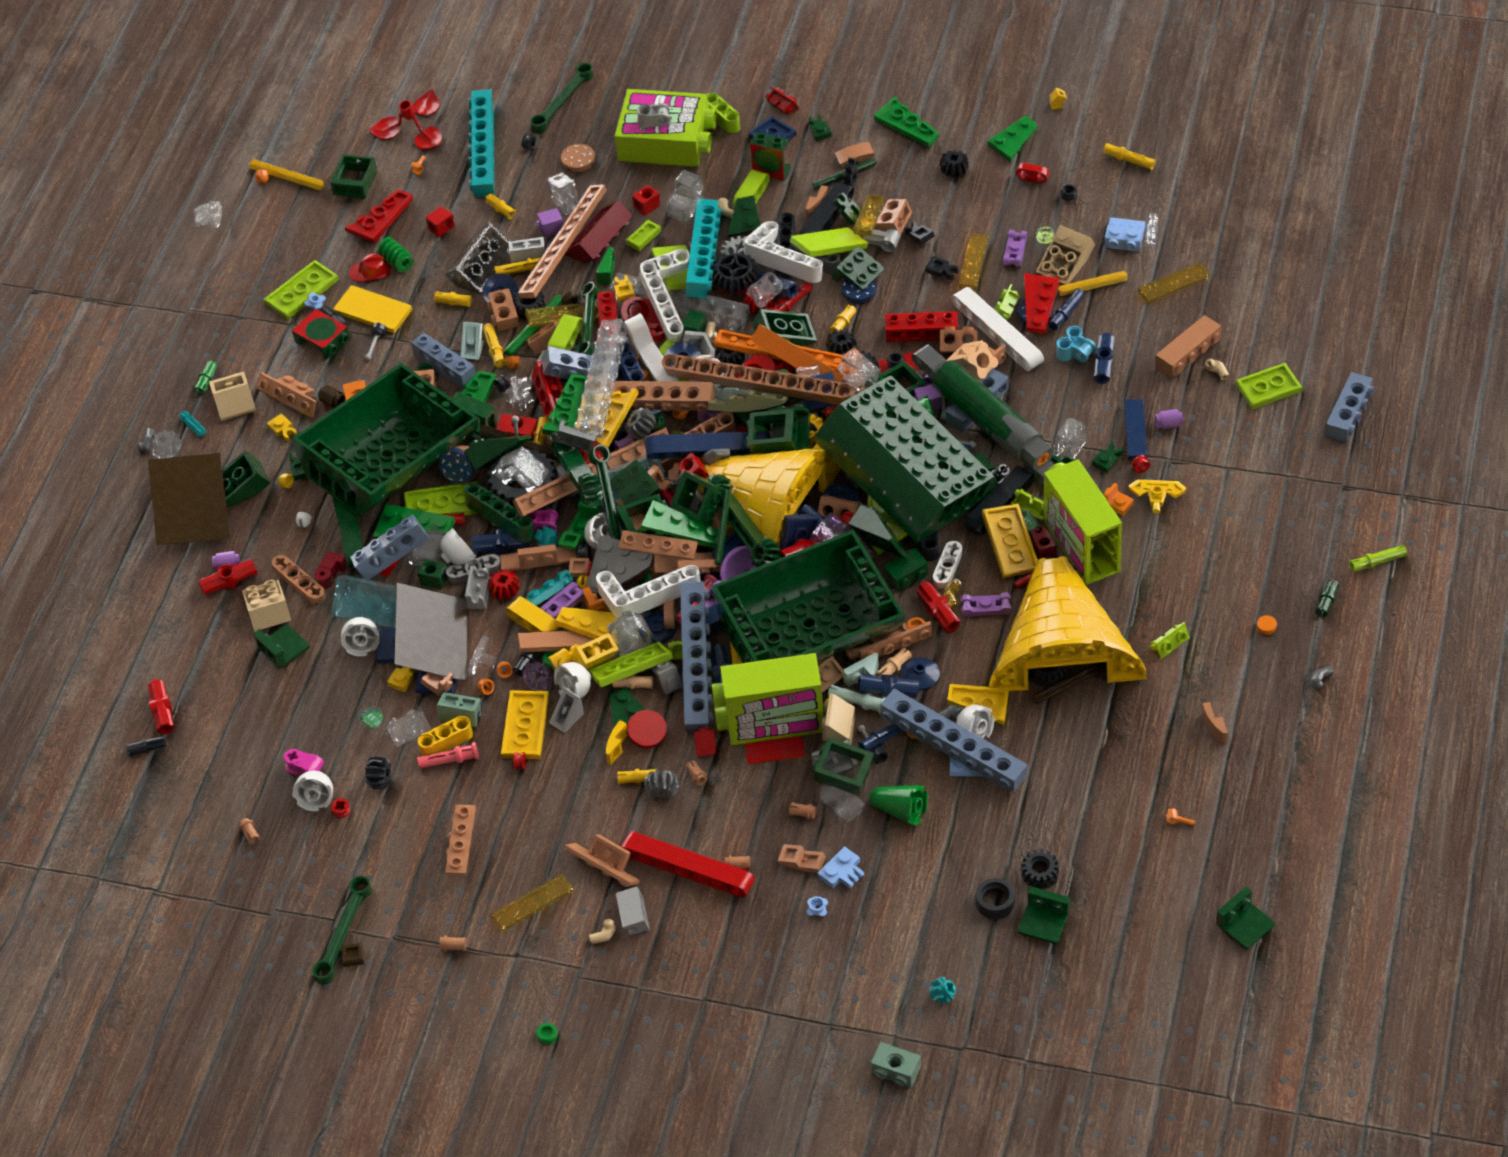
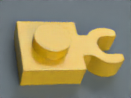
M624 275V280L621 281L615 277L616 285L614 288L618 302L635 297L632 282L628 281V276Z
M282 413L267 422L268 428L277 437L283 435L284 440L288 443L290 442L289 435H297V431L293 428L292 423Z
M572 645L569 651L563 648L548 657L554 671L561 664L573 662L571 655L576 647L580 645Z
M402 666V669L396 668L387 681L388 687L406 692L414 679L413 673L417 669Z

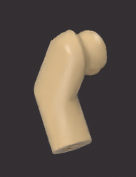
M720 198L718 200V207L721 208V215L732 219L734 210L728 208L729 201L726 198Z
M708 322L705 333L710 342L714 344L717 332H714L715 324Z
M1206 360L1205 366L1207 370L1218 373L1223 381L1229 378V374L1221 361Z
M605 920L601 932L589 935L591 945L610 940L616 930L613 920Z

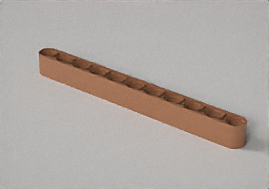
M675 354L665 355L661 362L667 375L676 378L790 395V397L836 405L854 396L851 386L843 382Z

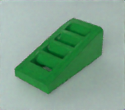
M613 247L608 248L596 271L597 284L611 285L615 264Z

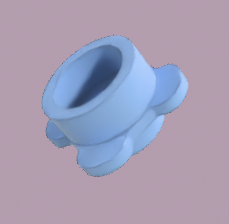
M310 293L309 299L305 301V305L311 310H319L323 306L325 296Z
M816 896L808 899V916H826L828 901L825 898Z

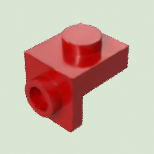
M710 727L698 728V732H694L696 756L716 755L714 730L710 731Z

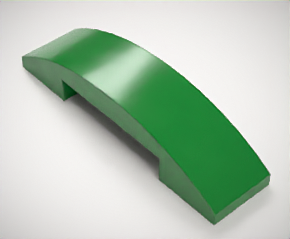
M581 499L578 504L579 511L568 531L563 532L558 546L577 550L579 545L584 543L586 540V524L593 516L598 515L602 501L596 505L586 506Z

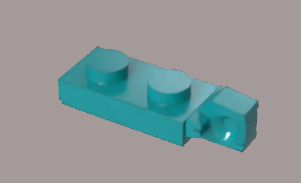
M564 570L559 572L557 578L544 582L543 587L530 591L525 599L535 606L542 603L574 580L570 571Z

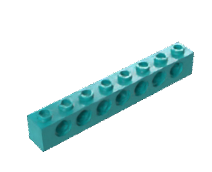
M492 90L471 91V98H468L469 108H471V110H468L469 120H471L469 121V131H472V133H469V142L472 143V145H469V154L472 155V157H469V165L472 167L469 169V177L472 179V181H469L470 191H473L474 198L486 197L489 194L495 196L494 102Z
M697 198L685 296L707 298V292L711 291L713 270L710 269L714 265L713 261H715L721 215L718 200Z

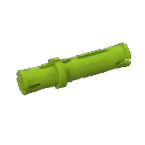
M1402 544L1375 554L1368 553L1364 557L1350 560L1349 567L1352 572L1366 568L1372 569L1378 564L1406 557L1407 549Z

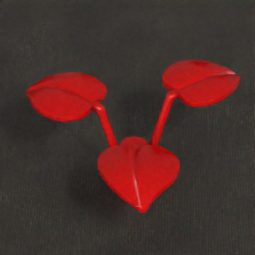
M430 89L424 93L413 105L409 100L401 101L398 105L400 110L398 113L399 121L393 116L385 117L370 127V132L379 139H392L400 133L399 126L402 125V117L406 120L413 119L421 132L415 137V145L422 150L439 146L442 142L440 130L429 126L423 131L415 118V114L429 116L439 109V100L434 90Z

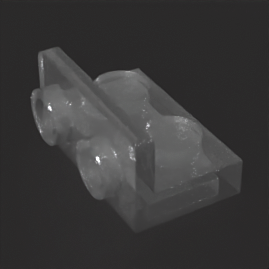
M411 709L404 714L405 717L399 720L394 718L386 723L387 726L384 731L386 734H389L396 749L432 729L421 709L416 711Z
M825 785L820 787L822 802L832 807L835 814L846 822L851 821L866 810V804L855 794L832 786L829 788Z

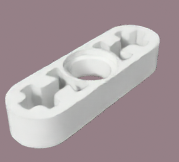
M950 541L944 547L933 574V584L936 588L944 589L951 583L962 556V545L957 541ZM945 562H950L953 564L951 567L943 566ZM942 573L945 574V578H943L942 581H940V579L942 578Z

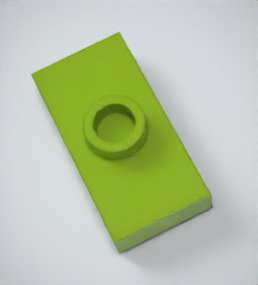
M647 220L626 239V245L640 252L662 231L661 226Z

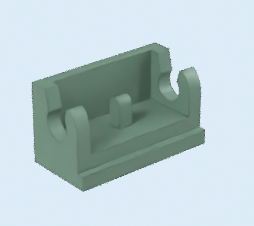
M443 692L437 704L438 721L448 722L456 717L466 716L470 719L471 727H476L478 722L477 716H481V699Z

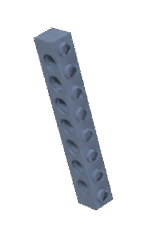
M704 582L680 583L686 733L698 732V728L710 727V724H713V712H709V706H713L712 694H709L708 688H712V678L708 676V670H711V659H707V653H711L710 641H707V635H710V624H706V618H709L710 614L709 606L705 605V600H709V591L705 589ZM694 602H698V603H699V604L696 605V606L691 605V604L694 603ZM693 620H700L698 623H692ZM695 637H700L697 641L692 640ZM694 655H701L699 658H693ZM696 672L702 673V674L699 675V676H694V675H693V674L696 673ZM696 690H702L699 694L694 693ZM696 708H703L700 712L694 711Z
M893 689L880 704V716L884 720L892 722L899 726L901 730L915 735L917 739L927 742L934 749L948 754L953 760L962 762L969 769L976 770L986 779L995 781L1004 789L1014 792L1027 777L1028 764L896 689Z

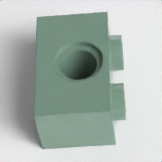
M880 1042L871 1062V1071L876 1077L880 1079L886 1078L900 1086L906 1085L911 1088L921 1068L920 1055ZM898 1065L899 1067L893 1068L891 1066Z

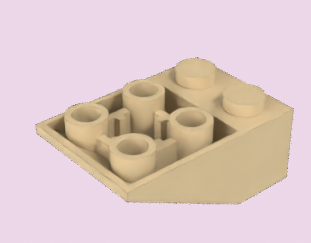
M1060 225L1036 273L1043 276L1059 278L1060 283L1069 284L1087 262L1096 244L1091 237Z
M268 580L262 585H252L242 590L254 632L258 629L261 630L291 621L279 580Z

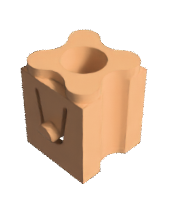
M982 340L963 344L946 360L947 362L955 360L979 381L984 379L993 368L998 366L997 358L992 356L988 350L987 343Z

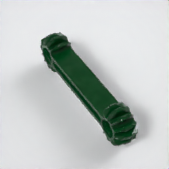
M557 431L552 433L550 443L553 455L562 464L577 488L582 502L586 506L600 503L603 498V492L598 476L592 473L577 448L555 442Z
M721 474L709 475V479H707L724 489L731 490L733 487L730 485L731 480ZM702 486L704 488L702 495L705 496L708 488ZM731 493L728 522L751 551L749 557L752 560L751 565L758 568L781 558L778 556L780 549L777 548L778 543L771 538L763 536ZM721 500L720 505H719V507H718L720 511H721V508H722V500Z

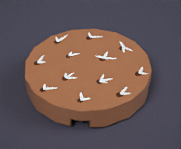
M571 145L563 150L561 154L562 165L565 169H571L572 172L588 170L595 162V152L588 145Z

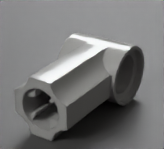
M866 228L863 239L868 244L878 245L887 252H893L901 235L899 231L892 228L886 231Z

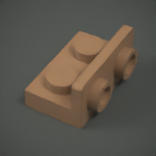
M833 656L817 662L822 693L843 678V668Z

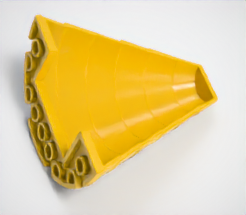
M822 448L778 451L764 454L756 453L742 456L734 455L719 458L712 464H706L703 458H699L709 475L721 474L731 480L730 485L733 486L731 489L733 496L763 536L771 538L778 543L777 548H779L784 516L795 514L817 479L819 491L824 492L828 486L832 485L842 470ZM699 484L697 489L702 495L704 488Z
M1061 556L1053 559H1039L1019 606V611L1012 624L1011 631L1005 641L1003 651L990 678L989 687L1009 689V692L1028 690V669L1107 662V683L1147 679L1143 662L1121 635V632L1108 617L1105 610L1096 601L1095 596L1086 587L1071 563L1068 562V558Z

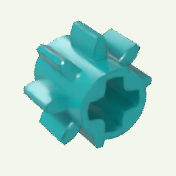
M546 526L542 530L537 529L534 537L537 538L539 546L553 544L556 546L559 537L556 536L557 531Z
M943 976L931 982L932 986L929 988V994L934 1001H939L940 1005L954 999L952 995L955 994L956 989L951 980H945Z

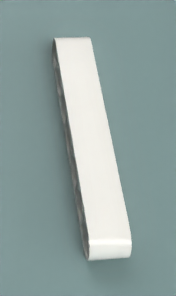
M969 287L952 295L951 299L954 306L999 347L1001 345L1005 346V352L1026 371H1030L1044 362L1041 351Z

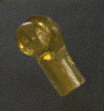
M958 579L952 580L944 589V596L949 601L950 607L957 605L955 595L959 592L962 585Z

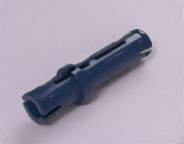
M1076 289L1064 305L1056 310L1054 317L1048 322L1050 329L1056 331L1064 321L1068 320L1070 313L1085 297L1082 289Z
M892 723L879 731L872 732L869 737L859 741L858 747L868 751L875 746L883 745L884 741L903 730Z

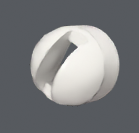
M298 512L296 524L299 527L303 525L304 528L309 526L312 518L311 515L305 512Z

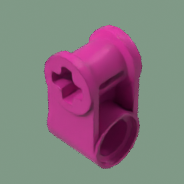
M551 509L536 510L526 515L533 521V533H536L537 529L542 530L544 526H550V528L557 531L555 524L558 519V513Z
M290 749L284 754V761L287 763L286 770L291 775L300 776L307 771H320L324 765V761L319 756L297 749Z

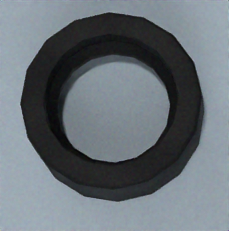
M999 878L983 881L976 889L975 900L977 910L989 919L1005 918L1014 909L1015 892L1009 882ZM999 891L1004 893L1008 899L1003 905L990 906L983 901V896L988 892Z

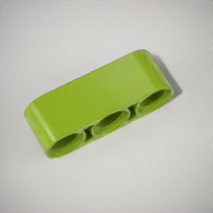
M708 93L709 108L717 110V124L728 133H737L740 130L739 113L718 94Z
M751 170L734 196L733 207L735 208L738 198L754 195L755 202L757 203L768 186L769 174Z
M563 314L548 346L571 351L582 329V318Z

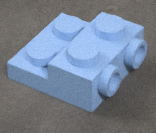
M1110 217L1105 234V248L1140 252L1145 221Z

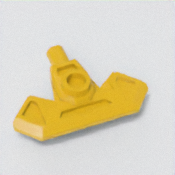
M1137 479L1129 485V489L1138 497L1148 493L1154 514L1160 513V507L1163 506L1167 494L1177 498L1186 492V487L1179 481Z

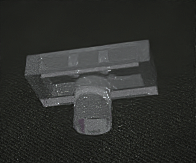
M482 635L468 664L467 676L474 678L480 664L494 668L497 657L485 653L489 637Z

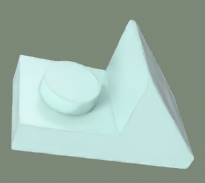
M463 322L462 358L479 360L484 341L481 340L482 323Z
M875 652L844 669V683L848 687L857 684L860 674L877 676L876 672L879 668L878 654Z

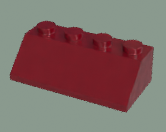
M620 200L601 208L575 237L564 255L584 264L589 261L594 262L600 256L599 252L605 250L610 245L608 242L619 235L618 231L629 224L628 220L632 214Z

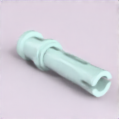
M835 685L830 686L828 697L832 693L846 702L862 706L864 710L868 711L871 709L880 714V704L885 700V697L881 699L873 696L871 693L861 694Z

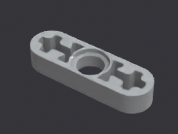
M489 554L472 559L465 564L451 565L446 571L448 581L453 584L468 581L470 566H477V572L483 573L484 568H482V565L484 564L489 574L496 573L501 568L500 558L495 554Z

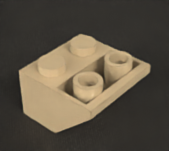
M244 372L209 381L221 421L256 411Z
M830 693L829 701H825L824 706L826 717L822 718V729H824L823 741L827 743L828 738L841 742L848 739L851 745L855 724V707L837 695Z

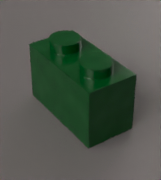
M915 548L907 552L909 556L907 560L898 557L883 566L884 579L896 592L908 588L911 584L929 575L928 562Z

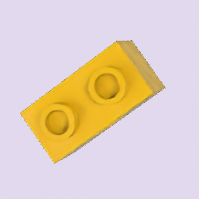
M607 633L576 647L571 658L575 663L581 664L588 670L612 659L617 653L618 647L610 633Z

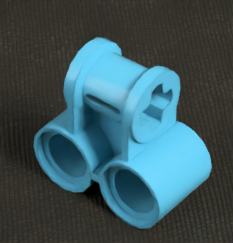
M1070 326L1066 330V337H1061L1057 340L1056 357L1060 361H1069L1074 358L1079 362L1085 363L1089 358L1088 356L1096 351L1097 346L1092 340L1082 337L1083 331L1079 326Z

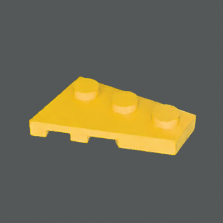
M562 607L555 620V625L596 639L607 633H610L611 637H613L621 620L617 619L612 612Z
M950 684L947 704L963 708L975 704L982 705L992 710L991 716H994V722L1005 725L1009 689Z

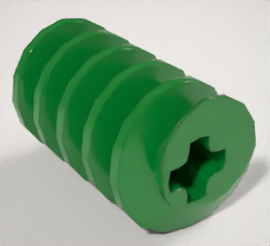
M386 237L379 244L378 254L397 271L403 273L412 267L414 259L411 253L392 237Z

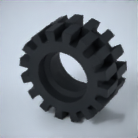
M541 290L536 298L520 299L517 293L512 298L518 317H523L524 320H527V317H529V320H533L532 317H536L546 306L544 294ZM527 302H535L531 305H524Z
M1054 666L1055 670L1051 672H1044L1040 668L1029 669L1030 678L1033 679L1035 684L1038 682V686L1041 687L1044 684V688H1047L1049 684L1053 685L1064 679L1065 666Z
M1037 849L1033 850V854L1028 852L1027 857L1024 856L1021 863L1023 881H1027L1028 886L1031 884L1035 888L1040 886V889H1044V885L1049 888L1050 883L1054 885L1059 874L1056 856L1054 854L1051 855V852L1048 850L1044 853V849H1040L1039 853H1037ZM1036 865H1043L1048 868V871L1036 873L1032 868Z

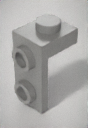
M684 331L682 342L691 343L698 347L701 355H712L714 358L715 349L712 347L705 332Z
M666 661L649 668L658 676L665 695L683 687L677 667L672 662Z

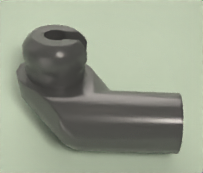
M152 428L146 429L144 442L138 443V450L140 452H148L150 450L155 434Z
M711 449L703 454V461L706 464H712L719 458L730 457V449Z
M1331 666L1313 672L1310 683H1312L1314 689L1323 686V678L1333 675Z
M951 705L938 714L947 719H957L964 708Z

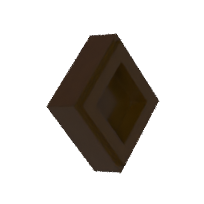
M362 943L342 946L344 967L364 964Z

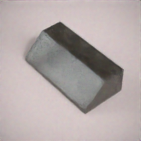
M491 222L483 225L473 235L445 276L457 287L480 294L483 291L486 280L495 274L494 266H500L510 253V241Z

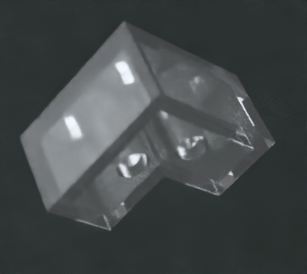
M683 170L674 180L676 193L667 202L666 206L668 217L686 223L689 218L693 217L696 211L697 198L704 199L701 176Z
M852 348L841 357L838 370L845 375L842 377L841 382L849 384L854 395L878 382L880 369L857 349Z
M521 447L504 455L492 473L505 485L516 480L530 492L540 487L549 470L529 450Z

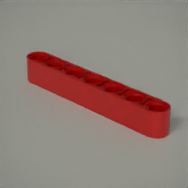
M634 831L628 832L620 846L631 852L630 859L738 897H746L755 881V877L746 870Z

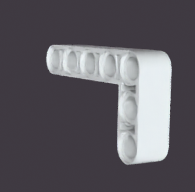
M772 221L764 222L745 239L744 253L746 256L750 255L752 259H755L756 263L808 282L817 283L821 281L822 261L775 244L778 235L777 223Z
M683 249L646 260L640 265V280L667 339L673 343L679 342L682 339L683 324L662 279L683 272L688 268L689 253ZM665 315H670V316H672V317L666 318V317H664V316H665Z
M641 313L625 321L624 324L631 342L644 365L650 371L654 381L679 382L676 377L668 376L661 363L663 356L653 342L647 323Z
M694 565L685 566L628 591L623 590L614 575L609 571H602L596 576L600 596L613 615L619 620L631 618L681 597L680 583L701 582L699 569Z

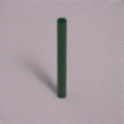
M875 158L858 164L857 172L876 165ZM845 170L812 183L813 188L818 189L821 185L825 186L842 179Z
M724 489L715 555L716 565H722L731 498V490Z

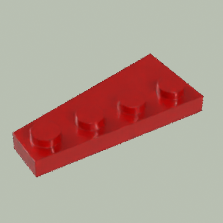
M398 189L382 200L381 205L371 208L370 213L364 217L361 215L353 225H347L345 227L346 232L375 243L414 200L413 195Z
M1024 273L1027 332L1045 334L1059 286V278Z

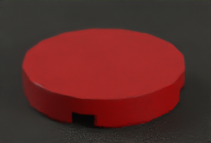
M643 710L635 713L630 718L627 734L634 745L650 749L663 742L666 736L667 725L659 713L652 710Z

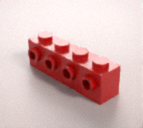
M957 311L885 314L886 342L940 340V330H944V327L951 326L958 330ZM948 335L945 337V340H955L952 335Z

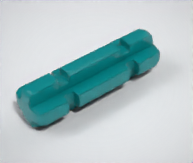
M183 411L179 414L180 420L195 432L198 437L206 434L205 428L188 411Z

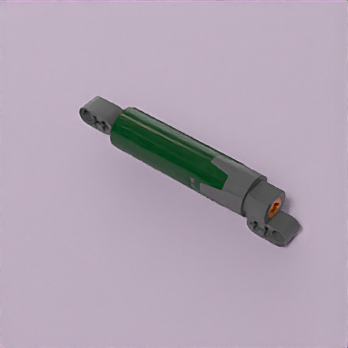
M925 345L913 353L911 357L914 364L933 379V388L1017 461L1024 462V468L1034 473L1035 481L1044 487V472H1047L1054 465L1050 461L1054 451L1053 448L1043 441V435L955 360L947 362L943 356L929 345Z

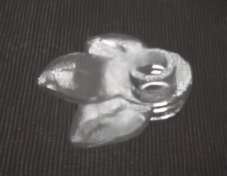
M210 201L194 209L193 215L196 216V228L207 223L213 229L220 225L222 221V206L218 201Z

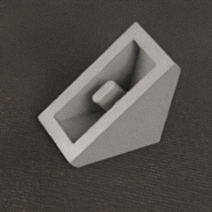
M564 688L549 723L562 732H567L584 714L581 697Z

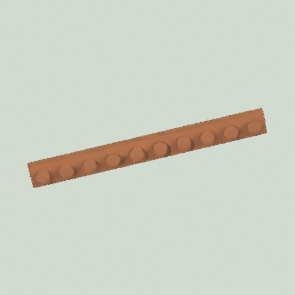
M590 185L519 290L520 299L536 298L607 191L605 185Z
M663 428L649 436L669 435L666 428ZM645 438L611 453L609 460L606 462L608 474L611 475L625 468L635 459L640 461L646 458ZM592 463L588 464L592 473L597 475L596 466ZM567 474L514 499L513 503L520 517H523L577 491V488Z

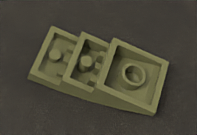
M752 390L747 396L733 394L728 400L715 398L709 402L708 410L746 412L767 409L784 404L789 400L790 395Z

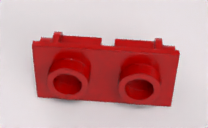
M771 85L769 86L772 91L765 96L767 102L775 107L778 105V108L786 114H792L794 107L798 110L800 109L796 104L797 100L793 96H786L780 88L777 87L775 89Z

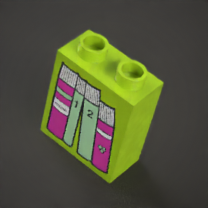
M627 89L615 133L618 161L699 167L702 153H709L711 149V133L707 132V130L715 129L717 124V110L709 108L708 94ZM660 103L669 106L668 115L670 116V123L667 126L642 128L638 125L637 108L639 106Z
M1079 459L1067 464H1054L1047 472H1044V523L1072 565L1077 568L1078 574L1086 585L1121 572V520Z
M816 653L720 666L722 683L712 684L718 731L729 730L731 745L823 732L822 687Z

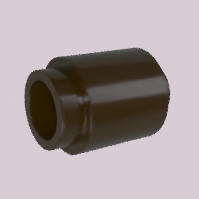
M329 385L320 388L318 392L319 401L332 408H336L346 401V397L341 391Z

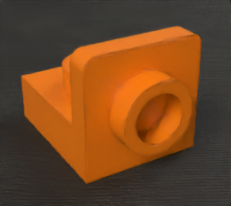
M1116 483L1104 492V497L1116 513L1122 516L1134 504V499L1118 491V484Z
M590 587L582 589L584 602L588 610L610 611L602 598L598 599L596 593H592Z

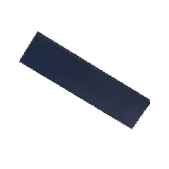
M1143 399L1125 400L1128 460H1133L1140 455L1147 457Z

